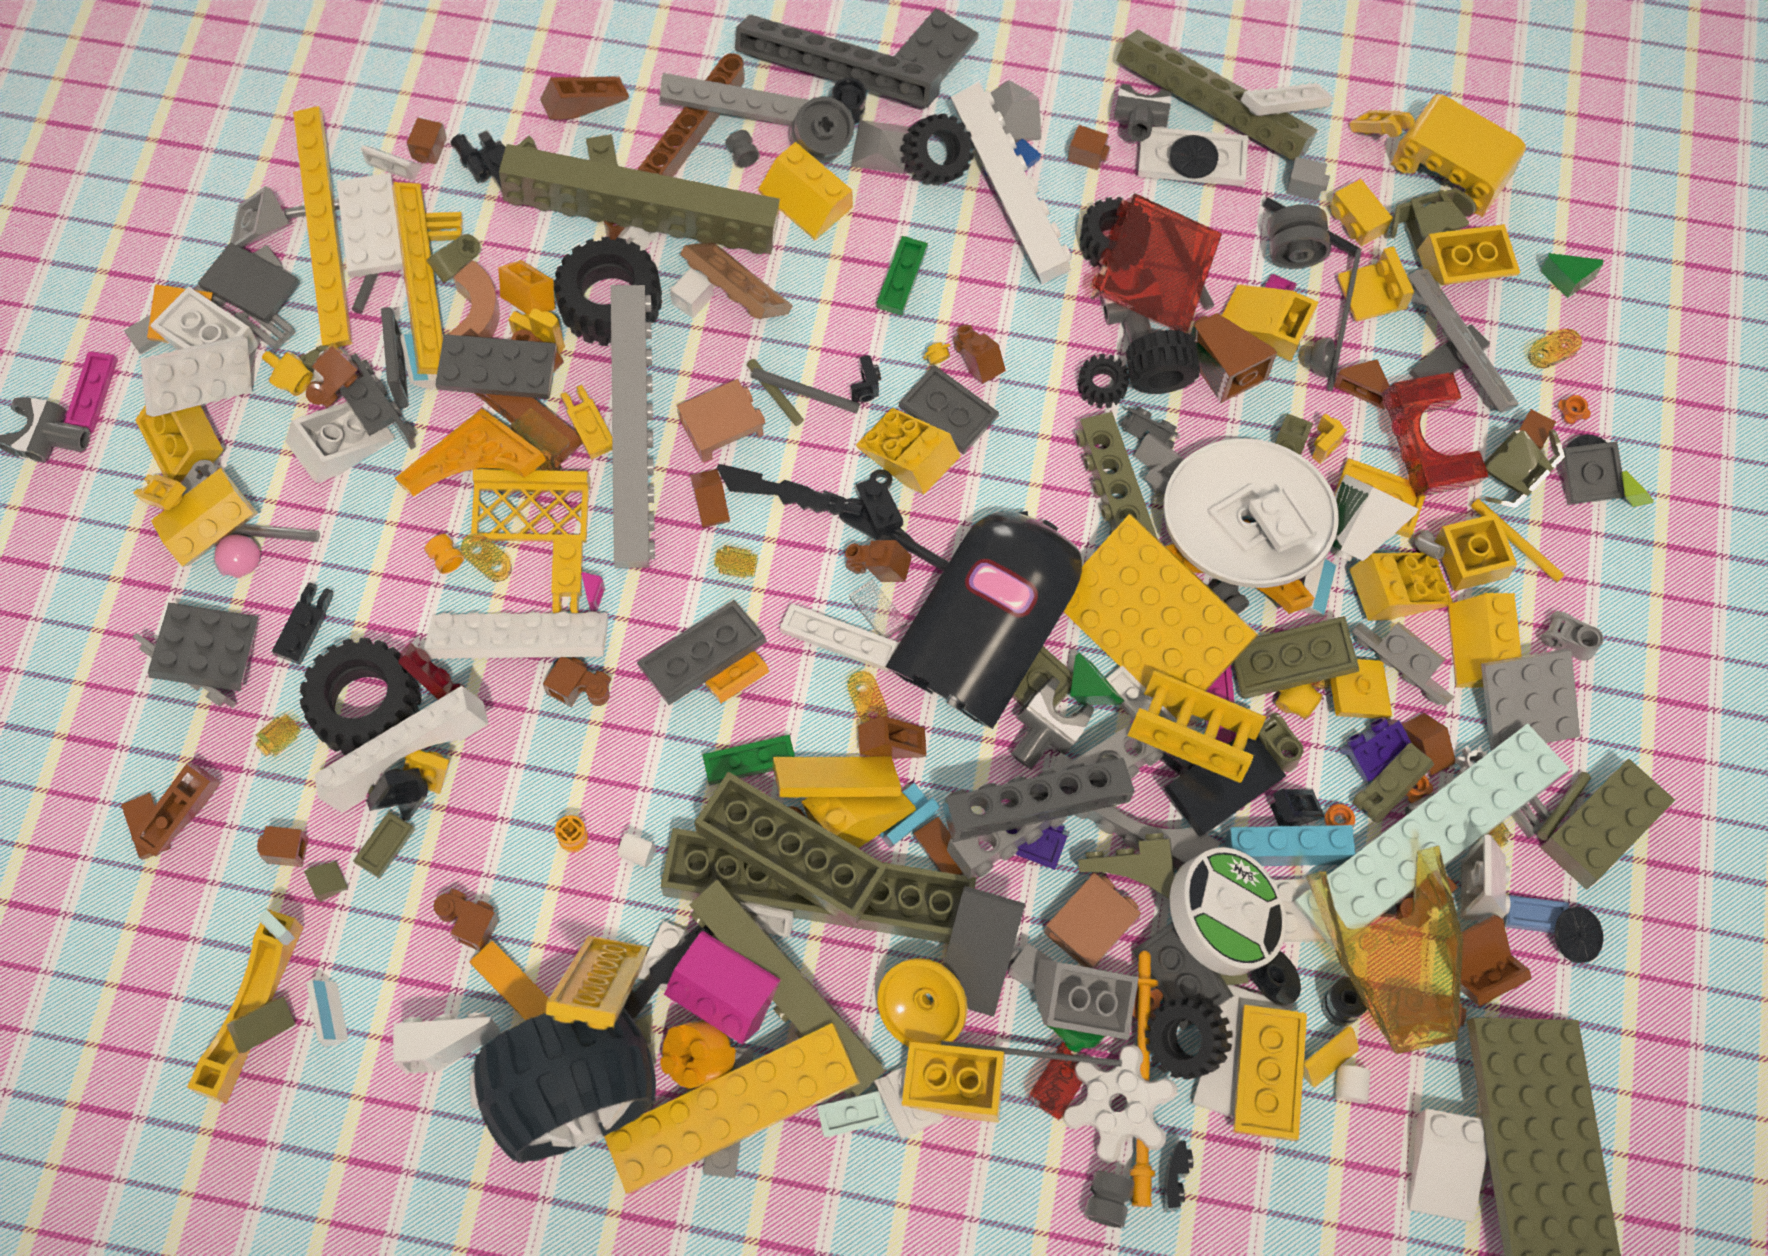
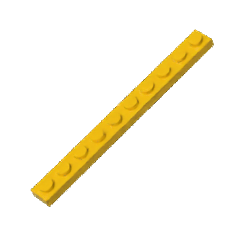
M319 106L293 111L322 346H330L333 342L337 347L352 344L323 113Z

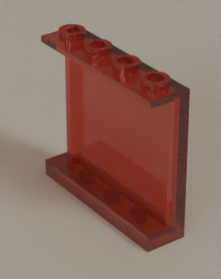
M1134 193L1127 200L1123 199L1118 207L1117 215H1119V219L1109 232L1108 239L1111 241L1109 247L1104 249L1100 257L1099 263L1102 264L1100 272H1097L1092 279L1090 288L1093 291L1090 299L1094 300L1098 296H1102L1170 327V330H1179L1186 333L1190 328L1222 233Z

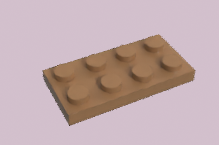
M716 243L691 244L683 247L680 255L688 261V265L704 273L711 284L725 290L731 300L745 306L748 309L747 312L752 317L765 319L789 314L793 307L791 303Z

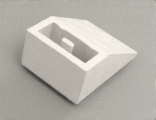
M470 1013L467 1015V1018L455 1019L453 1015H439L435 1017V1021H423L419 1017L405 1018L403 1023H394L393 1062L405 1074L438 1072L500 1034V1029L491 1017H487L486 1013Z

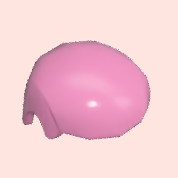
M240 534L226 536L220 540L215 548L214 563L223 576L229 575L241 578L252 573L259 564L260 550L255 541L247 536Z

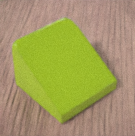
M1627 470L1622 471L1624 494L1631 506L1637 507L1653 503L1654 500L1642 485Z

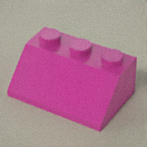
M702 931L675 967L664 995L738 1043L743 1044L760 1029L781 980Z

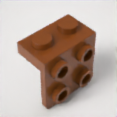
M1498 915L1489 917L1449 938L1447 941L1458 989L1478 1006L1488 1003L1532 979L1530 969L1511 955L1504 922Z

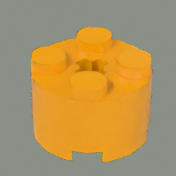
M702 1019L678 1025L668 1030L663 1042V1057L660 1060V1066L663 1073L670 1075L678 1085L691 1089L706 1085L731 1072L735 1063L736 1051L735 1047H730L726 1034Z

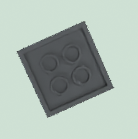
M168 602L148 669V678L241 691L258 626V616Z

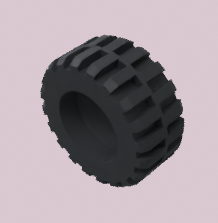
M601 237V240L594 241L593 238L587 240L586 245L582 247L580 244L574 247L572 254H566L561 260L562 266L559 265L555 272V297L562 321L566 327L571 329V333L576 337L583 335L585 342L593 344L594 341H598L599 346H608V343H611V304L593 303L584 297L586 291L593 284L604 279H620L630 285H645V294L651 295V312H646V322H656L659 316L658 311L662 307V290L658 268L655 262L651 260V255L646 250H641L640 245L634 242L627 244L626 239L616 237V240H610V237Z
M351 638L343 640L342 646L336 647L333 644L328 647V653L324 656L319 654L313 660L316 665L313 668H307L304 674L307 682H302L300 686V693L303 696L300 699V705L305 713L306 721L322 742H325L335 752L341 750L344 755L349 754L419 712L420 710L417 705L422 703L418 681L398 663L401 653L394 647L389 648L385 642L380 640L375 641L373 644L370 638H360L357 643H354ZM364 677H374L386 682V697L382 704L371 714L360 718H346L336 713V700L343 688L352 681Z

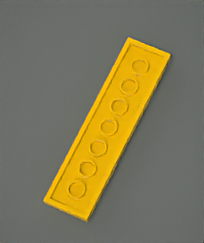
M588 935L548 999L545 1014L553 1015L555 1020L570 1023L574 1020L587 1022L588 1026L596 1029H606L608 1026L613 1027L641 972L649 947Z
M831 1023L706 1085H702L642 1114L635 1121L604 1136L624 1190L626 1194H631L859 1084L860 1081L835 1024Z

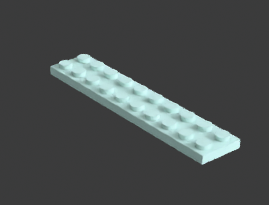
M1526 724L1298 897L1294 904L1335 951L1479 841L1485 834H1488L1565 775L1570 768L1532 727Z

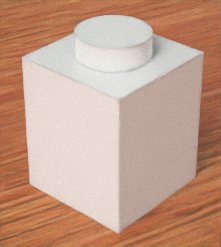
M690 267L670 289L672 304L694 319L713 298V284L707 280L708 277L704 273L697 272Z

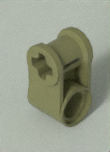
M463 234L455 241L442 247L426 261L444 283L477 256L480 250L479 242L474 236Z
M1274 712L1270 715V719L1264 722L1257 737L1283 772H1290L1300 762L1304 752L1303 745L1290 730L1281 715ZM1281 751H1290L1293 753L1294 758L1285 757Z

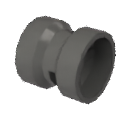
M747 130L735 131L725 141L728 151L733 153L732 157L735 165L739 168L753 165L760 157V153L757 147L752 144V137Z
M1222 582L1212 590L1237 614L1244 611L1250 604L1246 596L1240 594L1238 591L1239 586Z

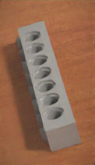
M1131 723L1056 772L1065 771L1074 764L1083 763L1085 766L1096 764L1098 760L1105 757H1113L1114 759L1124 757L1130 778L1132 779L1139 773V768L1146 763L1148 766H1151L1163 757V750L1127 736L1132 726ZM1125 748L1134 749L1138 755L1128 754ZM1089 780L1094 787H1103L1100 781ZM1060 787L1065 794H1074L1070 787ZM1039 793L1030 794L1036 801L1045 800ZM1009 801L1008 803L1004 804V806L1007 808H1013L1015 807V804L1012 801ZM1068 817L1016 828L1017 834L1001 831L957 842H952V839H950L947 851L967 879L976 874L978 877H981L994 867V862L1000 858L1004 861L1008 860L1018 852L1017 847L1025 842L1028 845L1034 843L1043 835V830L1050 826L1053 829L1057 828ZM982 841L988 842L993 846V849L989 851L983 850L978 843Z

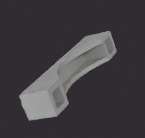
M1060 753L1050 770H1055L1056 772L1073 760ZM1113 806L1075 814V816L1081 819L1088 818L1097 823V827L1107 834L1115 833L1124 838L1123 841L1134 849H1139V841H1145V834L1163 833L1164 839L1171 838L1173 862L1177 872L1190 859L1210 849L1218 848L1220 844L1219 841L1206 834L1200 838L1193 828L1164 829L1142 824L1127 817Z

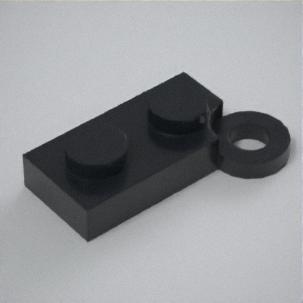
M882 469L874 471L870 476V480L855 484V492L861 504L864 505V510L876 535L903 526V518L888 490L892 486V475L890 472ZM883 477L886 479V482L879 483L876 479Z

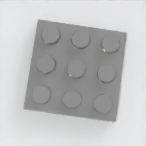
M1561 649L1481 664L1490 750L1495 749L1526 724H1529L1545 743L1580 737L1572 650Z

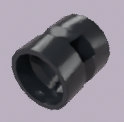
M841 79L833 87L832 98L842 102L851 112L854 125L858 124L865 114L866 88L857 79Z
M1345 977L1338 980L1323 997L1322 1011L1325 1018L1337 1026L1347 1027L1354 1024L1368 1010L1371 1003L1370 992L1367 986L1356 978Z

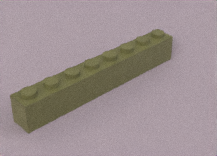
M717 879L689 904L694 910L690 913L692 918L702 928L707 925L714 933L712 937L781 980L773 997V1001L776 1004L773 1010L785 1023L790 1020L795 1025L797 1030L794 1033L798 1039L831 1023L835 1024L860 1081L859 1084L845 1090L848 1095L853 1091L858 1096L886 1071V1067L721 880Z

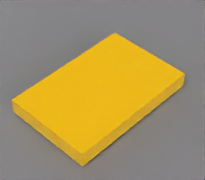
M1348 458L1334 496L1346 474L1417 508L1416 515L1396 532V534L1410 539L1429 487Z

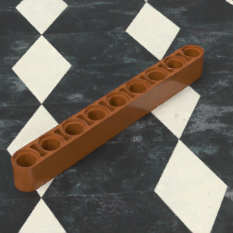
M735 53L724 55L705 81L741 87L745 81L742 57ZM684 107L637 170L674 177L721 113ZM603 221L606 235L610 237V240H616V237L625 228L619 225L613 226L616 223Z

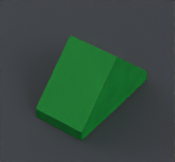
M1548 253L1541 266V273L1566 298H1569L1596 278L1604 264V260Z
M1080 652L1075 656L1070 694L1073 699L1082 705L1086 703L1089 705H1121L1125 701L1088 658Z

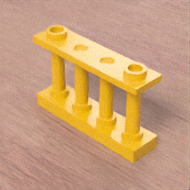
M1154 670L1144 695L1152 697L1148 711L1142 708L1138 709L1127 736L1241 783L1254 756L1244 751L1248 738L1256 740L1266 720V716ZM1163 703L1180 709L1176 723L1159 716ZM1191 715L1209 721L1204 734L1187 728ZM1220 726L1237 733L1233 746L1216 740Z

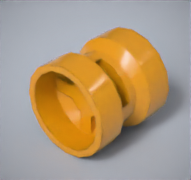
M448 534L435 536L424 548L428 557L435 560V567L441 574H448L456 570L464 561V556L459 549L453 547L454 543Z
M574 815L564 816L556 823L555 835L562 849L575 853L585 848L589 837L585 825L579 817Z

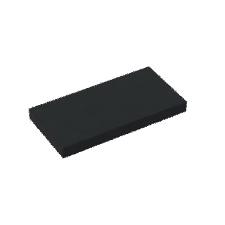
M1258 737L1256 740L1250 738L1247 740L1244 751L1254 756L1241 783L1196 765L1164 787V790L1200 838L1286 777V774ZM1234 740L1229 742L1228 745L1233 746Z

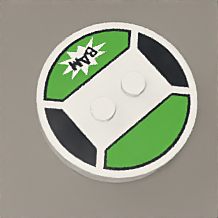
M1220 847L1210 849L1190 859L1176 873L1170 891L1171 916L1182 943L1196 960L1212 971L1236 976L1262 967L1275 958L1285 939L1286 912L1275 882L1256 860L1236 849Z

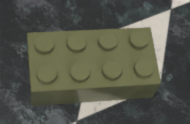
M1628 758L1540 848L1587 890L1672 805L1675 799Z

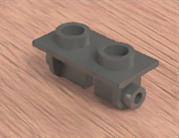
M1137 406L1136 410L1128 407L1127 410L1132 415L1130 418L1125 416L1120 425L1125 428V432L1141 440L1146 431H1148L1171 449L1175 444L1171 440L1173 436L1178 439L1180 438L1179 433L1175 432L1177 428L1175 425L1163 419L1160 423L1151 419L1152 413Z

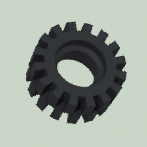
M1100 354L1099 359L1094 355L1091 356L1090 362L1086 360L1083 367L1081 366L1077 384L1079 385L1078 392L1079 394L1082 393L1081 398L1084 401L1089 398V405L1093 406L1094 402L1098 403L1097 408H1102L1103 404L1106 403V407L1111 408L1113 402L1117 405L1120 403V399H1124L1130 376L1127 373L1128 368L1126 364L1121 367V359L1118 358L1115 362L1113 361L1114 355H1109V359H1105V354ZM1105 374L1114 380V384L1109 388H1101L1094 384L1093 378L1096 375Z

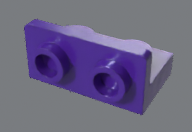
M1382 717L1373 721L1370 724V729L1364 733H1357L1346 740L1347 744L1341 747L1340 751L1343 755H1350L1363 781L1369 782L1377 777L1411 741L1400 720Z
M1064 824L1054 829L1050 826L1042 831L1043 835L1034 843L1028 845L1025 842L1017 847L1018 852L1015 855L1055 870L1070 832L1064 830ZM1016 828L1005 830L1009 834L1018 833Z

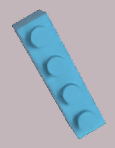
M1352 825L1230 827L1225 837L1226 848L1236 849L1249 855L1261 866L1342 865L1355 855Z

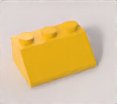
M796 142L776 157L758 188V192L761 195L779 198V210L814 240L853 208V190Z
M1505 224L1429 234L1417 249L1423 269H1428L1435 281L1441 285L1516 276L1521 273Z
M145 405L135 419L156 463L166 478L182 482L196 462L208 460L214 463L223 451L200 405L155 417L146 414Z
M220 468L183 495L181 502L176 507L171 508L169 511L163 510L151 519V522L166 548L178 563L185 567L216 546L220 540L232 534L256 516L258 512L226 472Z
M1484 593L1451 603L1447 606L1456 688H1484L1482 663L1522 657L1515 593Z

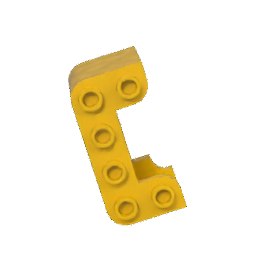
M1437 94L1432 97L1415 120V125L1400 140L1391 165L1402 173L1412 174L1416 172L1420 164H1423L1429 170L1439 173L1456 185H1460L1466 189L1465 194L1474 201L1476 205L1474 213L1483 218L1514 175L1526 151V145L1521 138L1453 99Z

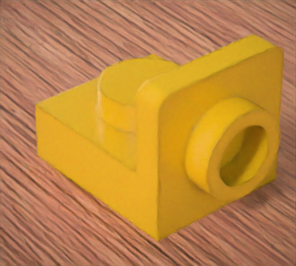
M1326 413L1321 417L1317 430L1322 434L1313 444L1316 448L1312 458L1320 465L1340 446L1347 431L1338 419L1332 418Z

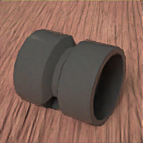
M1094 1171L1090 1190L1095 1195L1088 1198L1084 1217L1105 1226L1124 1228L1128 1208L1124 1205V1202L1131 1200L1135 1182L1118 1174Z

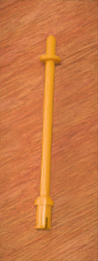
M1144 950L1138 956L1137 1047L1143 1053V1061L1140 1067L1141 1075L1146 1081L1150 1082V1051L1147 1052L1146 1044H1150V1038H1145V1031L1150 1030L1147 1022L1150 1018L1151 988L1158 986V980L1151 979V955L1148 951ZM1136 1138V1164L1133 1166V1169L1129 1170V1176L1133 1177L1135 1182L1132 1206L1152 1207V1178L1155 1177V1170H1152L1149 1164V1148L1140 1139Z

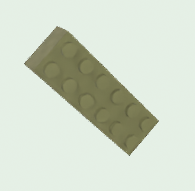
M730 772L726 774L694 822L696 832L700 836L854 928L887 877L886 864Z

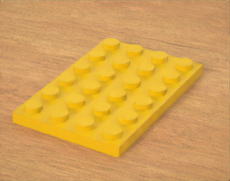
M1131 514L1120 523L1084 563L1076 591L1064 610V613L1120 667L1123 666L1145 688H1147L1155 670L1207 691L1259 635ZM1163 703V706L1177 719L1180 709Z

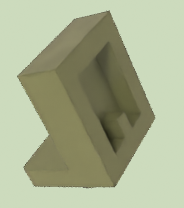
M1287 413L1275 444L1286 447L1301 455L1313 423Z

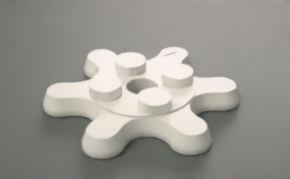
M1135 1045L1125 1046L1121 1050L1119 1060H1122V1067L1116 1066L1112 1070L1105 1071L1093 1063L1077 1062L1075 1065V1075L1086 1085L1087 1096L1082 1103L1066 1108L1063 1114V1121L1065 1125L1072 1129H1079L1087 1125L1096 1128L1100 1136L1097 1155L1105 1163H1113L1119 1158L1121 1146L1128 1138L1135 1137L1140 1139L1151 1150H1159L1166 1143V1133L1155 1123L1153 1112L1159 1104L1171 1102L1175 1099L1178 1092L1177 1086L1168 1078L1155 1082L1146 1081L1140 1072L1143 1053ZM1116 1094H1122L1127 1099V1107L1122 1112H1115L1110 1106Z

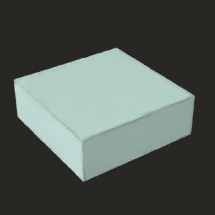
M267 909L258 916V920L283 945L287 946L295 938Z

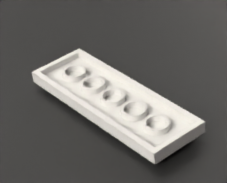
M593 611L586 613L530 612L527 614H509L504 612L499 614L470 613L453 615L442 613L432 615L423 650L430 659L603 657L608 628V613Z

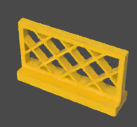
M473 469L472 540L553 542L555 539H582L583 543H587L589 490H591V478L588 471L535 470L523 478L519 474L508 470ZM481 491H493L499 497L488 508L480 502ZM498 491L506 492L503 495H501ZM513 492H522L527 499L515 509L506 499ZM542 492H550L556 498L546 509H543L535 501ZM556 492H563L560 496L556 494ZM570 493H582V502L574 510L563 501ZM504 502L513 512L500 523L491 512ZM532 502L541 513L528 523L520 512ZM561 503L570 513L557 524L548 513ZM480 507L484 510L482 514H480ZM579 511H581V518L577 515ZM489 516L497 524L490 533H479V523L485 517ZM517 516L526 527L518 534H512L505 526ZM546 517L555 527L547 534H539L533 527ZM574 517L581 524L580 535H568L562 527ZM529 530H531L534 534H526V533H527Z

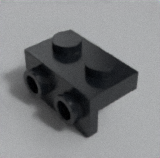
M399 768L389 770L383 774L381 780L366 799L369 811L398 806L402 819L404 821L410 820L426 799L428 785L426 780L421 777L419 768L401 771Z

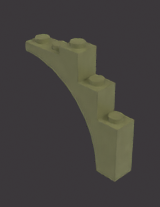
M1163 833L1145 834V841L1138 842L1140 852L1138 854H1134V848L1117 849L1116 856L1104 857L1103 851L1085 852V858L1078 860L1079 872H1105L1128 877L1150 886L1170 900L1171 885L1175 877L1171 838L1164 839ZM1248 973L1236 976L1220 974L1227 985L1249 983Z

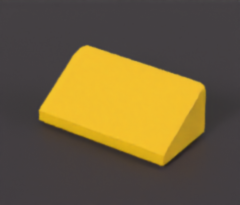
M1347 1026L1304 1062L1303 1077L1312 1087L1319 1085L1358 1052L1359 1045L1354 1029L1351 1026Z

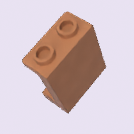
M738 379L677 405L679 420L702 463L713 459L712 451L755 432L757 437L763 436V425L766 424L764 416L760 409H754L752 405L753 398L748 387L743 388Z
M1095 872L1051 919L1044 930V934L1078 964L1093 969L1099 965L1100 960L1132 924L1138 921L1141 912L1138 910L1139 906L1134 900L1128 896L1122 897L1114 890L1115 885L1107 877H1099Z

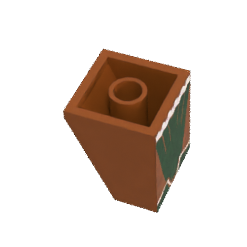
M1218 313L1209 317L1203 316L1194 322L1190 335L1195 339L1200 374L1220 403L1268 380L1277 355V351L1273 347Z

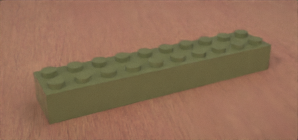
M506 144L499 176L503 201H507L512 205H527L541 211L552 210L562 212L567 216L587 217L596 222H612L621 227L632 226L642 228L651 233H667L675 238L686 237L696 239L701 243L721 244L730 249H746L755 254H772L778 227L779 198Z
M672 829L660 886L663 896L694 901L718 879L726 885L740 902L793 911V916L797 919L854 928L700 836L696 831ZM882 862L887 865V877L855 928L949 944L963 889L965 886L975 889L976 877L967 879L964 875Z

